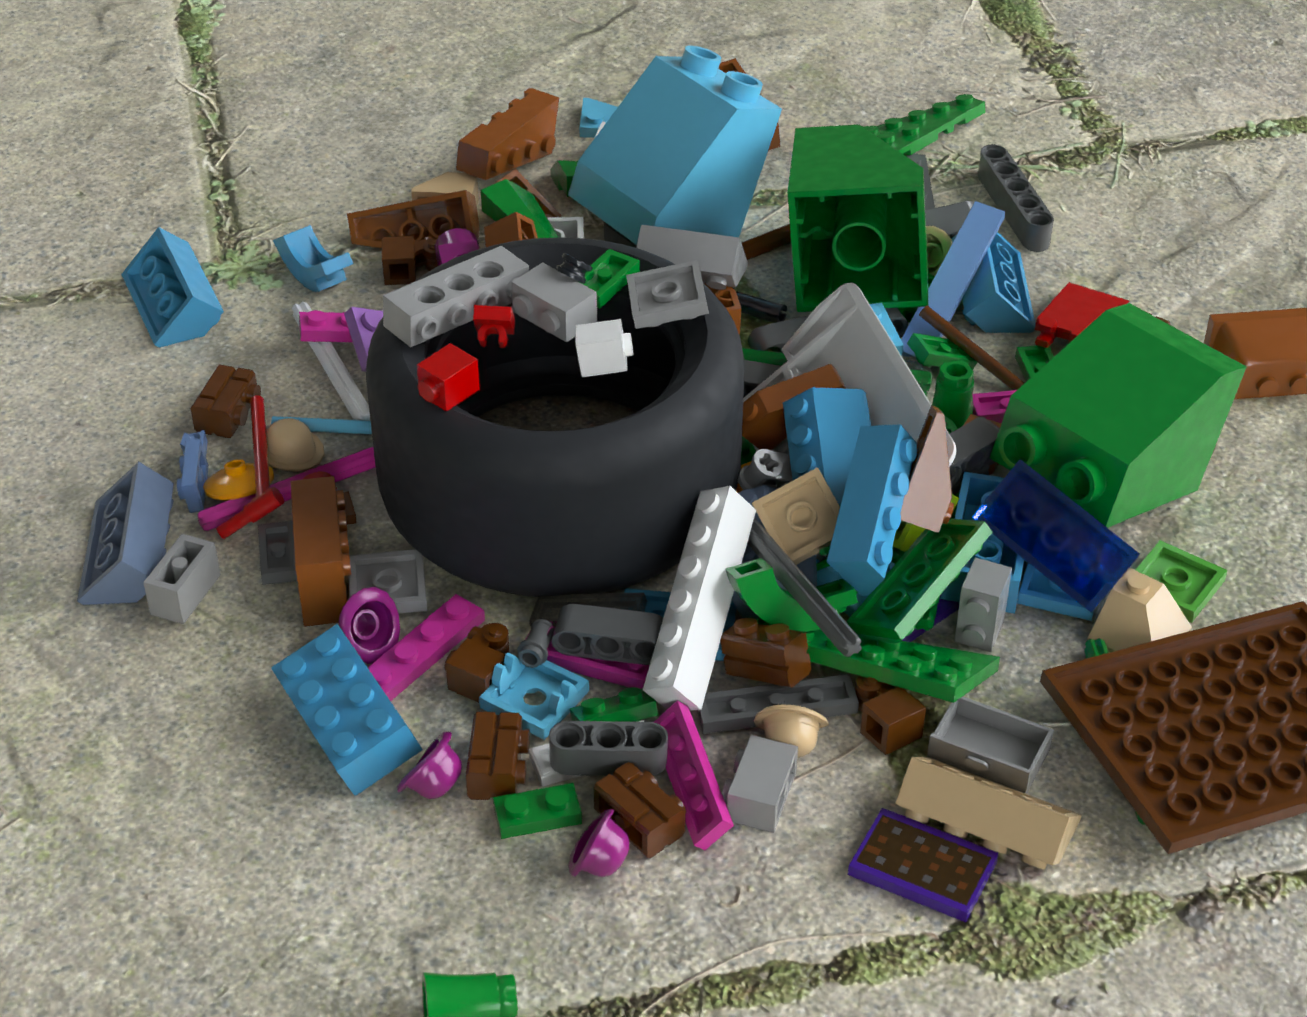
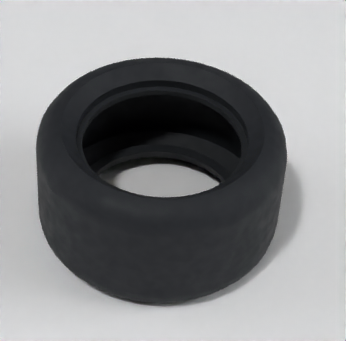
M536 238L497 244L469 252L437 266L416 281L499 246H503L528 264L529 271L542 262L556 269L557 265L563 264V253L571 255L588 265H592L608 249L640 260V272L676 264L647 251L613 242L584 238ZM627 283L600 309L597 308V322L621 319L623 333H631L633 355L627 356V371L589 377L581 376L576 350V336L565 342L514 313L515 332L514 335L507 334L508 343L505 348H500L498 334H489L486 338V346L481 347L473 320L418 345L409 347L383 326L382 317L372 336L368 351L366 385L379 492L396 529L419 553L448 573L487 589L530 597H580L610 592L646 581L678 564L681 560L700 491L731 486L736 491L738 474L741 470L745 362L740 335L734 320L725 306L703 284L709 314L700 315L688 320L681 319L662 323L656 327L636 329ZM512 303L509 304V305H506L507 307H512V309H513ZM451 343L478 359L480 390L446 412L419 395L417 364ZM560 395L585 396L609 400L637 411L632 415L608 424L568 431L516 429L478 418V416L489 410L514 401Z

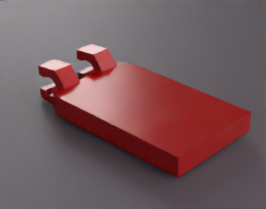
M1068 282L1037 317L1034 330L1041 333L1036 337L1035 344L1048 348L1056 337L1072 341L1105 310L1128 304L1130 300Z

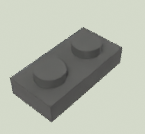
M293 521L258 524L262 585L297 581Z

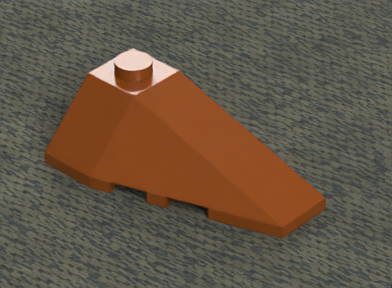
M467 190L347 214L351 243L353 245L382 249V237L414 236V240H423L426 237L438 239L444 232L455 228L471 231L479 241L480 224L475 196Z

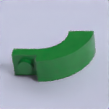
M762 558L725 569L736 594L764 621L771 625L783 623L788 625L790 630L801 632L820 630L818 625L788 590L779 587L773 568ZM843 578L816 586L817 590L838 614L844 612L847 606L858 603L855 588Z

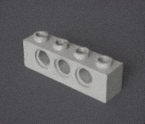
M503 246L477 255L383 295V326L409 347L418 345L472 321L474 305L506 306L511 304L512 281L528 272L529 265Z

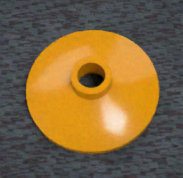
M241 459L227 462L223 469L211 475L203 485L204 493L206 496L216 500L239 499L255 494L254 463H245ZM269 466V478L271 484L274 479L273 469Z

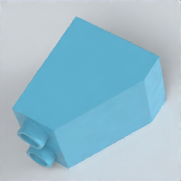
M690 45L685 47L682 57L655 56L578 160L568 195L636 245L641 225L739 237L782 108L760 95L763 83L757 78L736 71L725 73L718 69L721 57L709 49Z

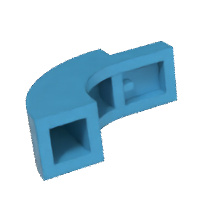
M311 225L273 240L287 268L307 289L319 292L347 280L343 268L353 265L349 252L339 256L330 255L319 243Z

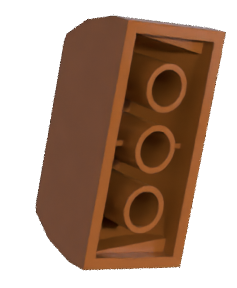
M1307 308L1209 315L1204 344L1247 366L1234 399L1307 394Z

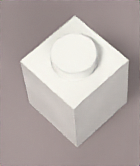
M621 319L576 325V350L581 376L589 377L627 371V356L633 355L631 333H623Z

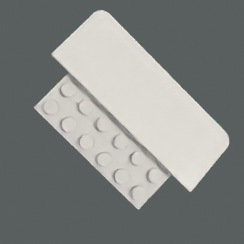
M846 283L840 286L814 309L781 349L788 361L743 398L744 402L758 390L832 364L847 389H863L866 392L871 426L901 424L917 442L931 407V403L864 294L854 283ZM946 429L950 467L955 459L956 445ZM787 438L771 451L789 454Z

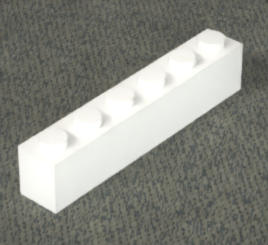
M731 486L700 491L643 687V691L665 709H668L676 701L687 705L690 711L701 710L734 593L725 569L742 564L756 510Z

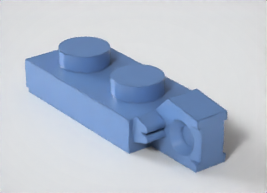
M204 430L196 433H184L180 443L183 456H180L179 459L182 478L177 479V491L181 500L185 499L189 513L204 510L205 493L203 485L207 480L209 466L206 459L208 440Z

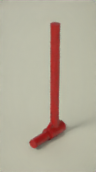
M259 395L253 396L250 400L256 497L243 506L242 511L216 528L218 534L223 539H226L250 522H257L285 503L281 492L275 487L270 488L264 398Z

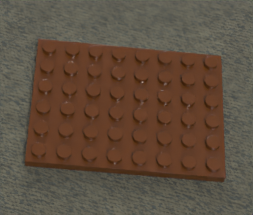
M1304 601L1042 671L1040 683L1167 854L1307 812V604Z

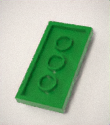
M950 519L947 524L942 523L939 533L925 529L887 573L885 579L863 601L846 623L856 634L903 640L913 632L916 623L926 611L937 603L938 597L946 587L959 577L962 568L972 556L980 552L983 543L993 532L985 521Z

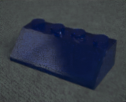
M1021 459L972 516L975 521H985L996 538L1090 613L1104 600L1140 556V553Z

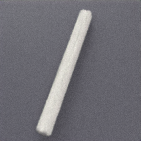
M301 302L299 305L294 304L292 307L293 317L298 326L299 312L312 311L306 302ZM308 342L353 420L370 421L369 405L332 343Z

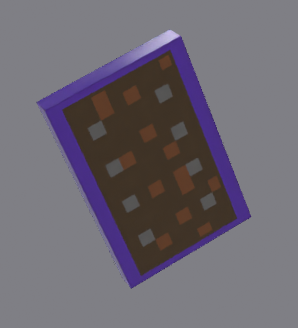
M882 808L848 866V875L966 923L997 864L999 853Z

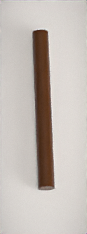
M925 306L921 310L919 316L1011 390H1018L1024 384L1021 379L929 306Z

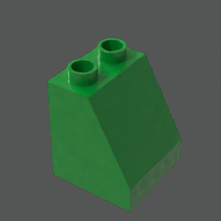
M859 124L795 128L787 194L797 312H813L823 300L846 283L856 284L869 304L882 302L884 308L929 306L924 168Z
M1130 303L1107 309L1011 395L990 459L1106 529L1198 491L1247 366Z

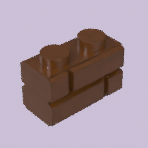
M219 364L190 408L194 430L196 432L204 430L205 434L208 435L215 433L219 437L231 438L239 426L246 424L248 411L251 407V398L256 395L261 396V387L257 385L256 373L250 369L238 368L235 370L232 366Z
M742 618L735 621L733 626L722 633L720 642L722 653L725 654L724 664L727 675L793 688L810 674L812 668L810 656L806 653L808 643L805 632L790 630L789 626L783 623L768 626L758 624L754 618Z
M476 712L474 714L465 775L467 797L470 800H489L497 796L517 793L518 784L525 785L527 763L526 760H521V754H529L530 730L523 729L522 716L519 713L501 712L499 715H496L495 712Z
M627 762L616 769L613 775L609 774L595 783L593 787L594 809L599 814L607 809H613L614 812L610 819L626 832L629 841L647 858H652L664 850L666 845L669 846L683 837L686 815L683 802L676 795L671 794L668 796L659 788L657 780L649 771L641 772L635 765Z

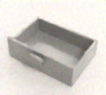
M963 696L950 704L934 733H931L927 757L1027 794L1051 749L1054 730Z

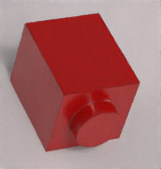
M451 343L417 364L419 395L446 412L480 390L478 359Z

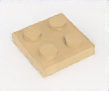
M818 467L752 502L767 533L796 565L818 554L821 548L831 545L840 506Z

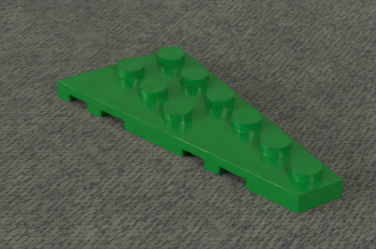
M962 94L956 96L953 101L934 103L932 108L914 110L909 112L908 116L890 118L885 120L884 124L866 126L864 128L902 154L912 155L937 141L940 132L949 134L954 131L955 124H967L986 113L985 102L973 98L970 94Z
M760 617L757 619L758 624L771 625ZM821 629L805 632L808 643L806 653L809 654L811 662L866 678L872 677L883 683L952 703L995 674L999 668V656L857 634L861 639L860 652L846 657L842 655Z

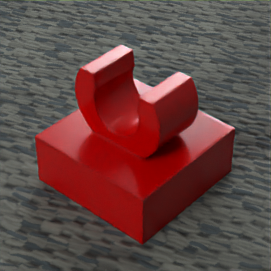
M474 305L473 321L478 333L480 346H486V338L489 334H498L500 348H505L508 343L507 334L514 335L515 317L512 307Z

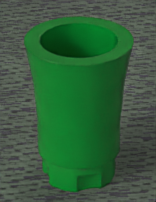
M961 360L944 362L940 366L932 406L938 407L944 416L953 420L957 429L965 424L970 414H973L974 371L969 367L968 363Z
M422 972L423 1016L516 1017L518 1001L514 974L496 975L495 972L482 974H440Z

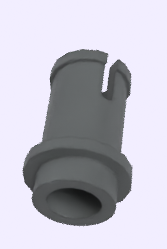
M543 619L534 621L527 639L519 644L517 651L519 660L523 665L535 668L545 663L548 657L547 648L555 630V627L550 629L552 624L549 621Z

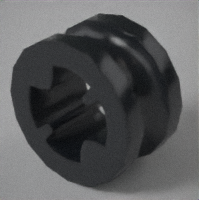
M563 253V264L557 265L556 270L585 284V273L591 272L593 267L571 255Z

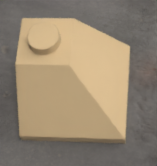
M1130 568L1112 588L1087 640H1096L1098 638L1104 640L1110 653L1189 632L1192 630V626L1163 583Z

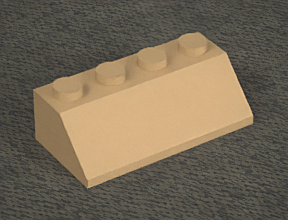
M911 757L895 802L896 805L906 808L904 815L911 819L928 823L929 818L944 823L943 831L965 839L968 833L983 838L982 846L1006 854L1007 848L1022 853L1021 861L1040 869H1046L1047 864L1053 866L1060 863L1082 816L1076 812L930 757Z

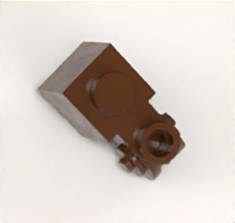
M414 236L382 237L384 285L411 284L416 281L417 268L425 266L428 271L438 266L435 253L437 238L426 237L423 240H414Z
M489 623L481 628L474 626L458 649L449 653L444 665L448 690L479 703V697L492 684L495 665L497 663L504 665L505 655L510 653L509 634L506 626L500 623Z
M859 676L857 678L855 692L859 701L858 710L862 712L860 733L884 755H888L922 738L926 707L917 698H914L904 688L877 681V679L872 677Z

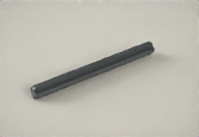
M754 518L747 544L759 558H762L773 568L776 578L842 655L850 657L854 653L858 654L861 650V639Z

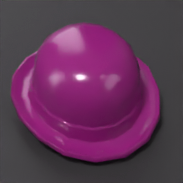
M377 587L363 588L353 594L343 606L338 625L364 663H374L398 643L400 635L399 613L395 602L386 591Z
M443 731L433 740L416 766L398 784V793H401L408 787L427 799H437L444 796L454 786L461 776L462 762L448 744L451 739V732Z
M607 809L596 817L576 842L568 863L570 875L576 877L582 870L598 877H608L614 874L624 862L629 852L630 841L626 832L610 819L614 812L613 809Z

